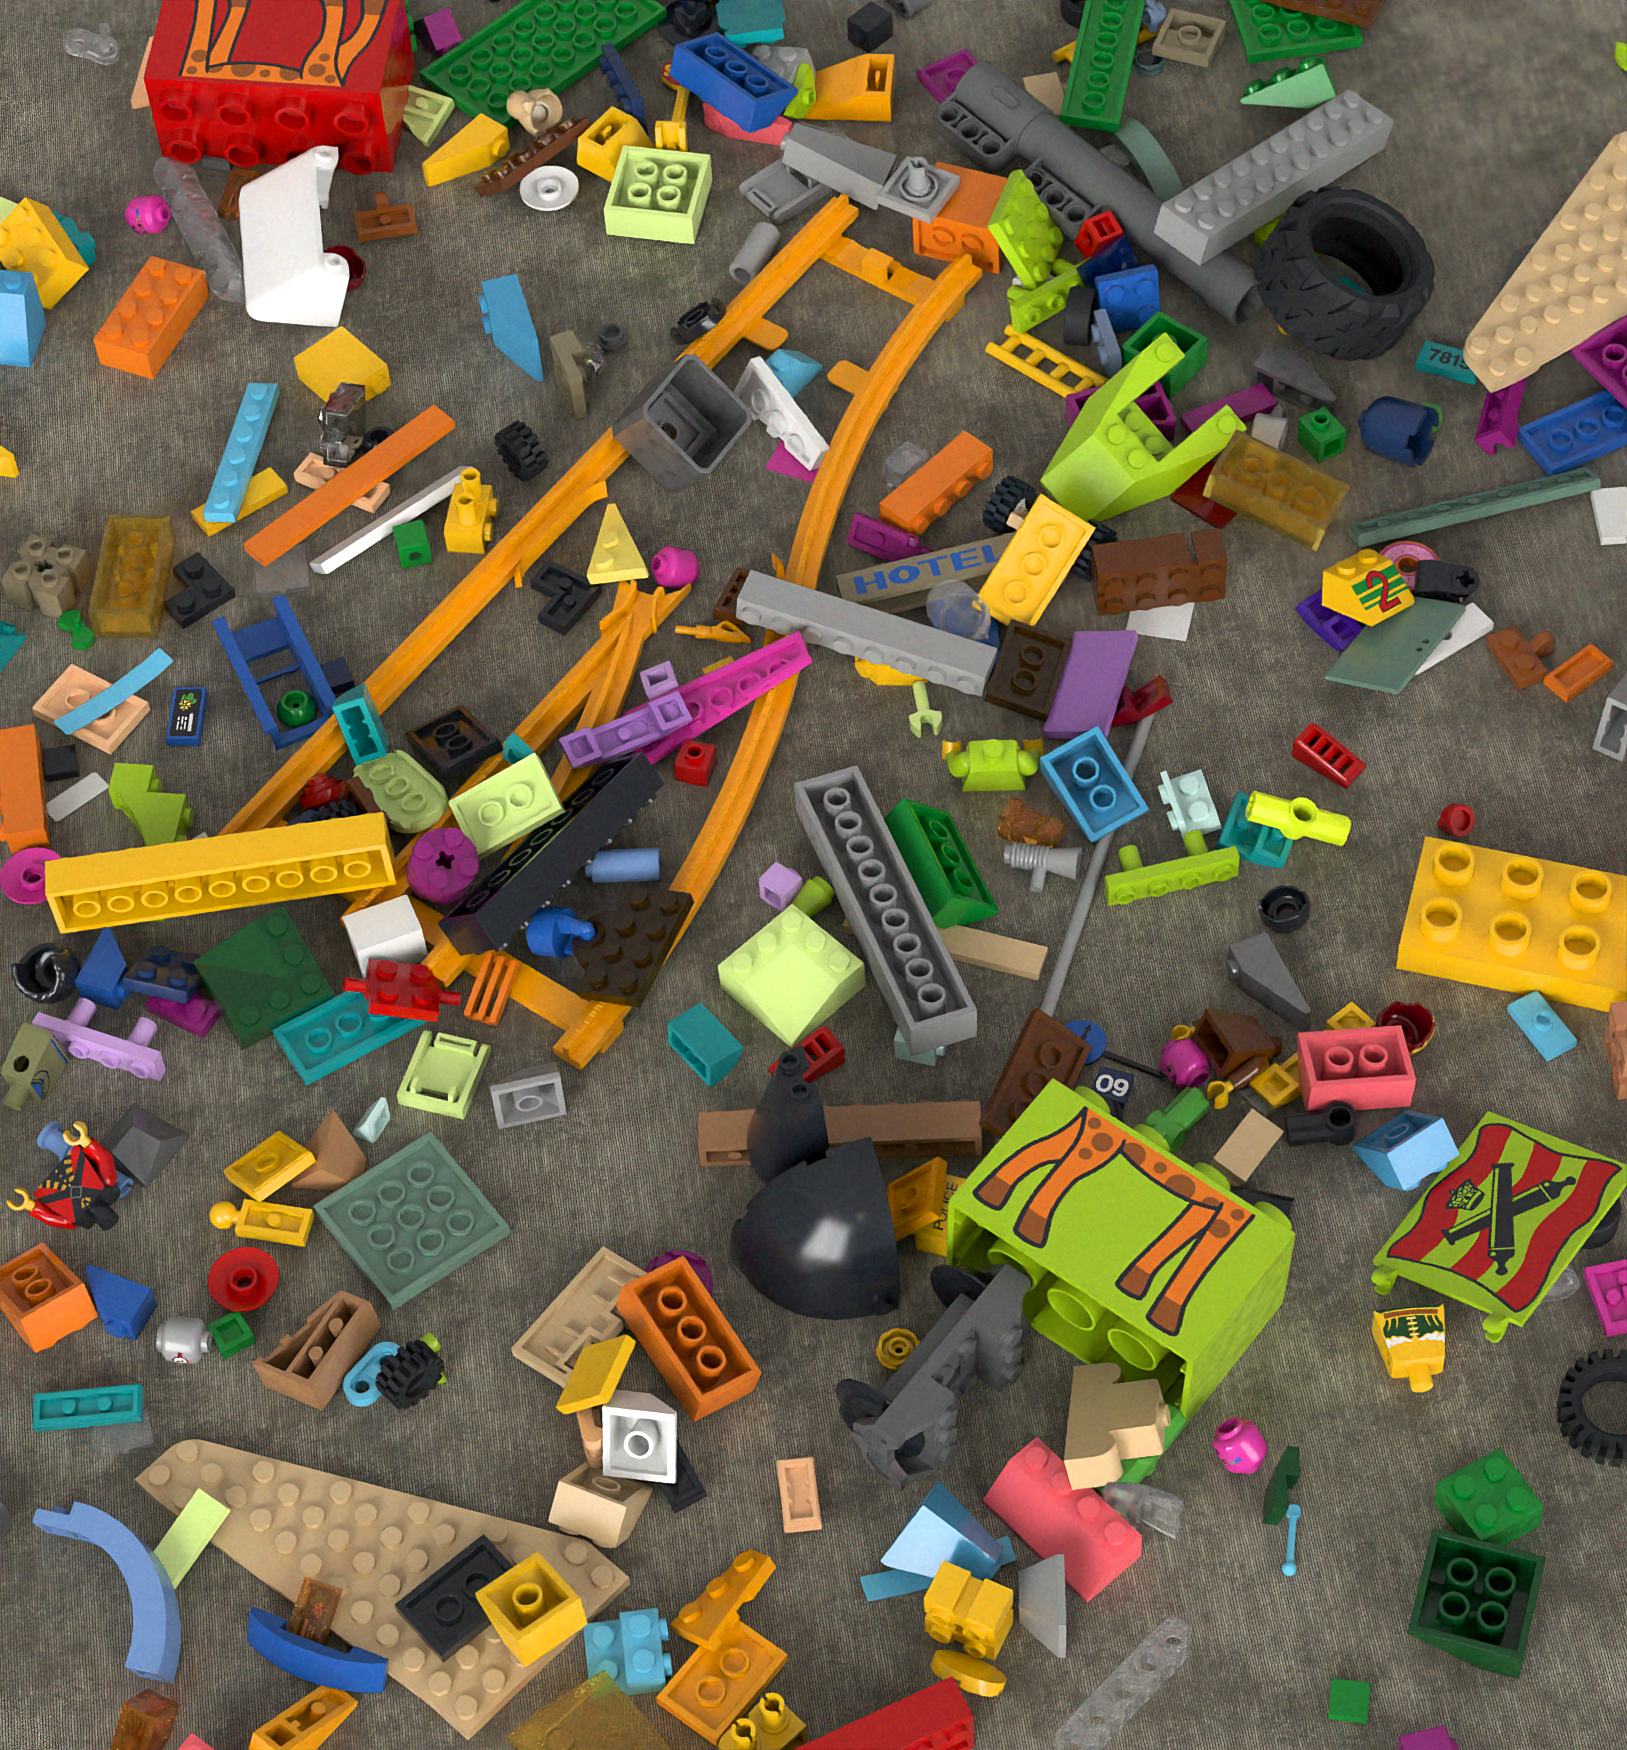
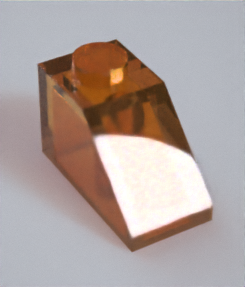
M148 1688L128 1699L123 1704L110 1750H162L171 1736L180 1704Z

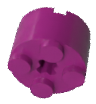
M438 828L425 833L416 842L407 862L406 878L411 890L424 900L425 898L438 905H447L458 901L468 891L478 872L479 856L476 847L458 828ZM437 863H440L441 865H445V866L448 868V870H446V868H445L444 866H439V867H438V866H437Z

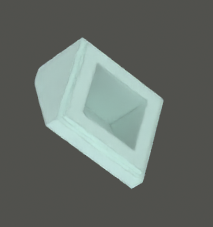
M379 1098L366 1110L352 1132L355 1137L372 1144L376 1142L391 1119L386 1098Z

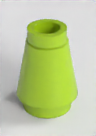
M815 876L812 880L807 879L791 904L811 918L832 903L831 898L835 895V892L825 880Z

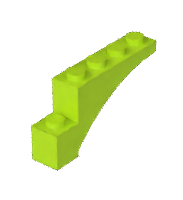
M115 763L108 787L114 809H121L128 816L140 833L146 847L162 843L188 841L186 833L187 829L193 826L194 809L189 807L186 794L162 793V780L157 778L154 765ZM165 919L152 920V921H154V922H164Z

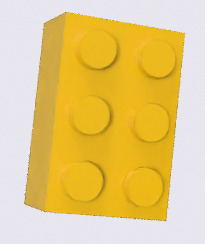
M25 197L0 223L1 262L8 271L33 273L42 307L51 310L89 270V267L50 208L44 204Z

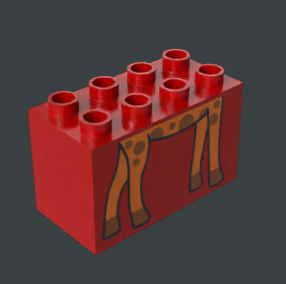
M163 0L143 77L162 156L172 158L180 163L192 164L201 160L204 154L211 157L226 158L235 166L249 168L257 164L282 165L313 147L332 146L338 147L339 159L335 169H345L355 175H368L373 171L393 173L404 123L405 105H407L409 97L408 87L412 84L415 69L405 0Z

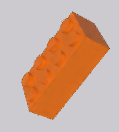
M151 255L93 339L100 364L154 380L210 296L204 271Z
M684 1255L622 1286L616 1307L692 1423L754 1391L762 1372Z

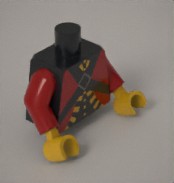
M76 1121L73 1126L80 1131L81 1136L74 1137L68 1130L64 1131V1140L74 1147L33 1193L37 1199L34 1201L29 1199L28 1191L25 1188L17 1187L14 1188V1191L24 1196V1202L22 1204H15L7 1199V1204L13 1210L27 1209L30 1216L50 1227L73 1230L79 1226L90 1229L97 1223L102 1230L107 1231L119 1220V1215L110 1207L120 1196V1189L116 1184L117 1173L114 1157L94 1137L89 1138L87 1136V1126L83 1122Z

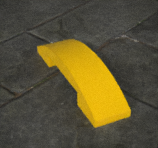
M1351 1001L1326 1021V1029L1324 1031L1376 1027V1022ZM1298 1051L1280 1066L1274 1063L1264 1073L1249 1083V1087L1258 1093L1273 1109L1283 1106L1302 1095L1299 1083Z

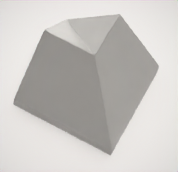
M556 1062L520 1069L490 1086L498 1129L567 1115Z
M1056 1554L1018 1571L1019 1623L1058 1658H1066L1064 1554Z

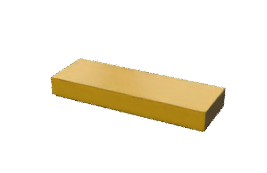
M271 467L251 477L236 522L288 493L287 485ZM206 503L191 511L193 520L208 537L233 524V522H206L203 515Z

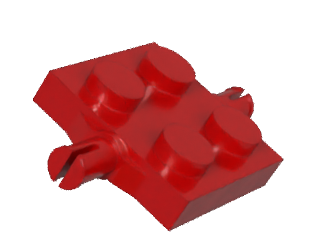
M369 958L366 966L365 980L345 976L343 982V991L363 993L368 1001V1013L437 1022L439 1003L459 1006L461 1000V992L441 990L437 984V978L431 974V970L421 964L414 965Z

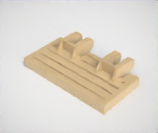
M603 1246L511 1348L513 1356L565 1388L583 1347L592 1345V1342L596 1344L616 1338L623 1328L633 1333L616 1307V1302L623 1285L647 1274V1272Z

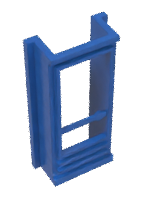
M284 594L272 598L276 617L236 632H231L224 616L212 620L216 633L265 734L270 735L276 750L312 737L334 714L332 705L336 700ZM287 648L290 649L297 664H290L282 670L254 680L247 663ZM300 669L323 718L279 734L277 725L257 685L287 673L293 674L296 670Z

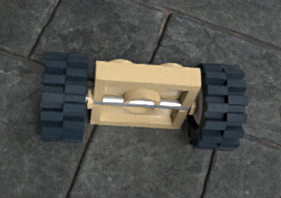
M1009 475L1001 480V484L998 483L995 486L996 491L994 493L991 492L989 496L991 499L985 505L987 509L983 511V517H985L983 523L985 526L1001 535L1018 530L1035 503L1034 499L1037 497L1036 489L1033 486ZM1089 519L1087 523L1095 527V530L1069 570L1070 573L1087 582L1091 580L1092 545L1117 542L1118 539L1115 530L1094 519Z

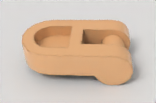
M591 1408L577 1411L587 1464L592 1468L603 1467V1428L599 1409L591 1410Z

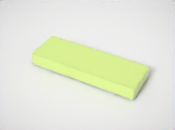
M198 1488L154 1550V1553L166 1569L174 1589L179 1585L231 1511L200 1488Z

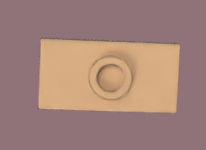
M814 1457L778 1460L777 1469L784 1532L794 1533L822 1529Z

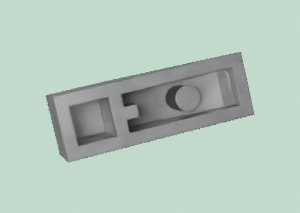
M1271 341L1252 364L1251 386L1263 382L1271 395L1308 412H1314L1325 406L1335 417L1337 397L1299 353Z
M1267 932L1229 945L1228 960L1225 961V968L1230 979H1236L1244 993L1300 1031H1309L1311 1010Z

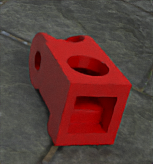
M1108 210L1084 221L1074 241V245L1082 252L1085 260L1098 252L1107 255L1113 241L1121 238L1124 232L1111 210Z

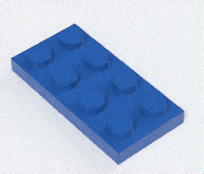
M1606 389L1519 427L1517 439L1548 476L1563 473L1626 446L1627 409Z

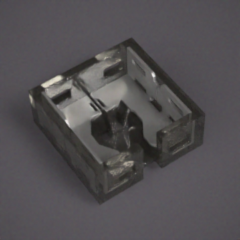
M341 382L334 393L330 394L326 404L320 407L318 423L322 425V432L324 434L320 437L319 451L323 453V465L347 468L360 451L362 439L366 434L365 385ZM351 422L357 423V432L352 431Z

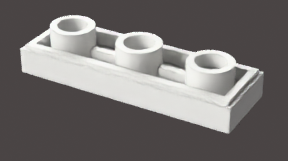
M1473 602L1465 606L1466 611L1415 674H1420L1493 630L1494 622Z

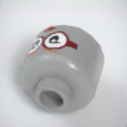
M171 1316L167 1319L166 1323H161L158 1328L156 1339L157 1351L162 1352L163 1357L168 1362L196 1364L201 1361L204 1352L209 1353L211 1350L212 1331L206 1330L205 1322L199 1317Z

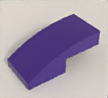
M1322 589L1299 603L1295 608L1310 628L1338 652L1346 649L1362 630L1355 619L1322 606Z

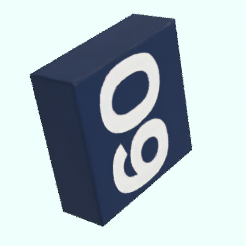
M1101 1066L1092 1090L1099 1095H1107L1114 1098L1120 1104L1121 1109H1124L1134 1083V1074Z

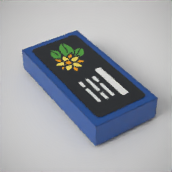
M174 687L166 735L168 746H200L208 698L206 687Z

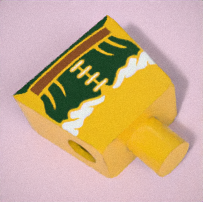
M1443 1303L1374 1311L1372 1333L1390 1377L1394 1379L1409 1377L1410 1387L1413 1392L1430 1390L1433 1387L1431 1375L1439 1374L1443 1371L1445 1359Z

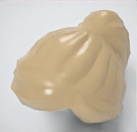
M549 88L536 89L528 93L523 90H516L507 100L506 109L508 114L518 119L526 131L535 137L539 136L542 138L548 134L546 129L554 123L561 121L563 115L562 104L559 98Z

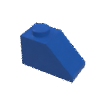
M104 927L75 983L81 998H86L98 1005L119 1010L123 1000L127 999L132 991L123 989V977L128 972V968L109 928Z
M88 1264L85 1272L104 1329L114 1337L123 1338L125 1336L136 1341L157 1307L151 1288Z

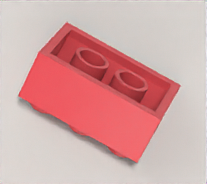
M1401 1025L1301 1032L1297 1034L1299 1083L1306 1112L1326 1109L1331 1103L1337 1101L1350 1104L1354 1110L1411 1106L1416 1077Z

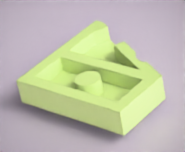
M409 85V97L407 105H405L403 124L425 146L429 147L441 131L455 104L452 98Z

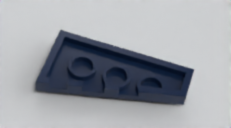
M613 44L601 45L602 57L598 58L602 74H606L608 85L610 88H613L622 111L636 118L649 137L643 99Z

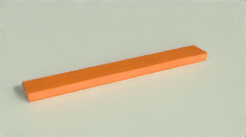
M433 404L244 542L245 551L262 566L267 567L455 428L454 420Z

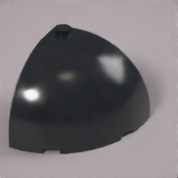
M867 1137L825 1151L826 1158L811 1165L803 1161L785 1171L761 1189L746 1205V1215L743 1219H737L734 1224L730 1245L742 1273L761 1294L787 1310L813 1318L843 1320L874 1314L882 1316L895 1309H899L900 1274L893 1222L877 1155L871 1137Z

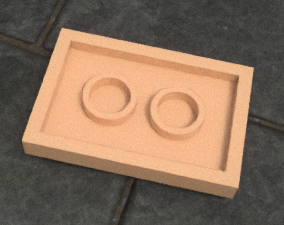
M71 664L32 707L33 714L57 727L53 723L54 720L75 710L113 684ZM131 695L124 702L88 725L71 733V735L111 755L150 711L149 703L135 695Z

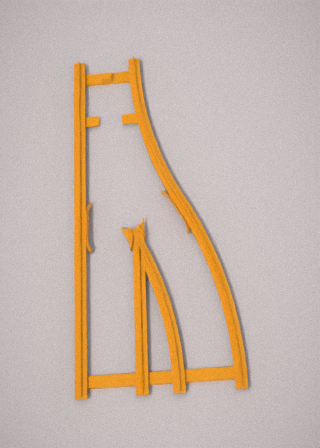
M842 193L838 198L833 197L726 307V313L723 318L707 333L694 340L675 360L677 361L686 354L697 355L712 370L741 338L768 351L777 350L788 338V332L784 328L762 318V316L818 258L914 305L889 339L869 372L849 361L842 360L827 374V379L830 383L854 394V397L829 444L830 450L825 453L811 487L793 542L786 574L783 563L772 552V564L777 572L776 578L816 591L824 557L840 506L864 448L884 410L886 411L888 403L898 390V386L942 323L944 321L948 322L965 304V294L982 277V269L972 264V255L968 253L962 258L956 257L934 281L929 277L919 275L903 267L894 258L874 248L869 250L859 245L853 239L843 237L841 234L859 216V209L849 204L848 195ZM887 272L893 274L889 280L887 277ZM612 426L363 683H366L379 716L513 576L516 588L522 587L524 574L590 504L608 497L605 480L630 455L613 437ZM632 578L631 585L626 580L620 581L612 612L599 622L601 638L512 733L521 738L539 756L584 706V711L575 732L589 727L591 730L618 719L632 684L644 641L652 633H657V627L692 591L691 582L681 590L665 595L664 587H657L654 594L649 595L638 591L637 582ZM767 628L763 647L789 635L779 634ZM800 671L755 700L746 730L720 793L692 849L668 889L670 891L691 893L694 904L665 961L709 893L753 807L778 745ZM335 714L315 732L217 836L256 831L263 828L283 827L288 824L282 818L299 801L298 797L305 795L303 788L309 785L307 779L321 773H326L349 749ZM503 751L488 758L450 800L512 766L502 758ZM565 754L563 755L551 778L561 803L597 769L598 764L572 769ZM450 805L444 815L433 826L420 831L395 857L397 885L337 893L353 903L342 916L407 894L422 928L425 945L428 949L432 950L420 964L427 966L431 970V974L437 978V984L445 989L463 970L477 978L486 952L493 953L494 956H504L509 960H518L503 950L498 952L489 950L480 955L473 953L460 956L437 924L445 916L410 896L413 891L407 882L406 868L408 859L418 839L425 833L438 828L454 827L461 830ZM531 832L515 840L509 848V850L507 851V853L505 854V856L503 857V859L508 854H510ZM341 916V918H340V923H341V926H343V927L345 928V925H344V922H343V919H342V916ZM518 960L520 967L509 997L566 1031L553 1046V1053L556 1056L582 1070L598 1051L604 1053L624 1031L622 1020L631 1010V1006L592 1000L588 1002L585 999H580L577 994ZM493 964L492 970H491V972H490V975H489V977H488V980H487V983H486V984L489 983V980H490V978H491V975H492V972H493V970H494L495 964ZM504 967L496 989L500 991L508 969L507 967Z

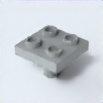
M907 156L877 194V203L931 224L959 188L960 176L929 165L923 157L911 158Z

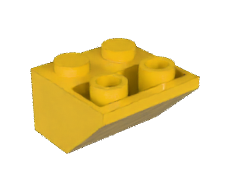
M611 106L578 138L577 165L612 183L623 145L656 148L636 118Z

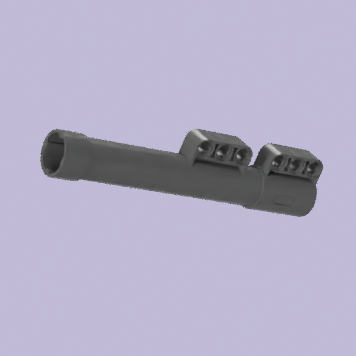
M982 61L971 67L963 75L955 91L936 109L937 124L942 138L984 171L993 174L998 173L1017 157L1025 158L1029 161L1031 165L1023 173L1032 182L1033 186H1038L1034 188V191L1041 203L1046 205L1049 216L1055 226L1059 227L1061 232L1070 239H1076L1086 219L1111 210L1124 232L1122 234L1124 237L1205 299L1208 307L1231 325L1239 327L1246 324L1263 307L1262 300L1257 291L1260 281L1255 279V267L1244 259H1238L1228 250L1222 251L1199 266L1156 235L1154 229L1161 205L1165 201L1055 117L1054 112L992 63Z

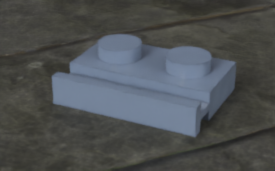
M1104 308L1093 311L1094 324L1090 325V334L1093 343L1097 345L1100 363L1104 365L1110 380L1122 369V358L1108 314Z

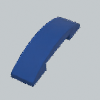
M256 1607L250 1610L247 1641L259 1654L277 1667L304 1680L334 1689L365 1693H382L385 1689L388 1658L354 1646L348 1654L342 1653L286 1631L287 1619Z

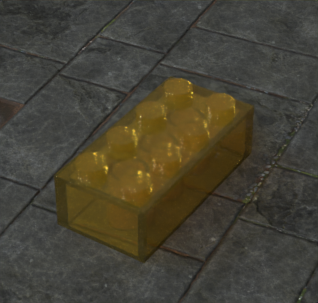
M1236 429L1209 475L1203 496L1317 552L1339 513L1351 485Z
M107 515L88 612L95 638H159L164 611L163 602L166 600L177 540L170 515Z

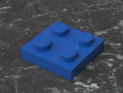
M1154 264L1095 277L1097 310L1106 309L1114 333L1141 328L1157 311H1160L1158 272Z

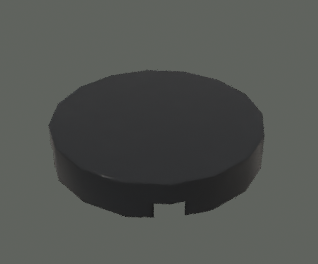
M712 298V304L709 305L707 301L699 303L681 316L677 322L679 327L677 329L672 327L670 333L676 344H687L712 329L726 313V307L722 301Z

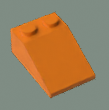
M43 1242L0 1266V1308L20 1337L35 1353L52 1347L59 1339L73 1331L83 1329L90 1321L99 1317L84 1283Z

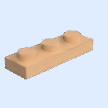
M310 452L294 472L296 482L317 490L347 467ZM385 482L379 483L351 505L374 514L391 493L389 484Z

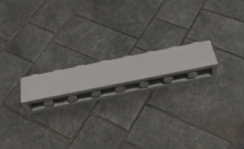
M750 570L737 598L736 618L748 624L762 626L779 634L791 635L800 631L803 639L810 644H818L836 650L841 654H849L865 659L872 664L881 663L889 665L901 673L918 676L935 684H943L966 694L982 697L995 667L997 648L754 570Z

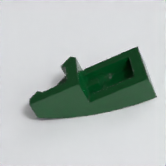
M1288 1446L1273 1471L1265 1491L1263 1524L1278 1525L1289 1509L1287 1489H1292L1301 1476L1298 1447Z

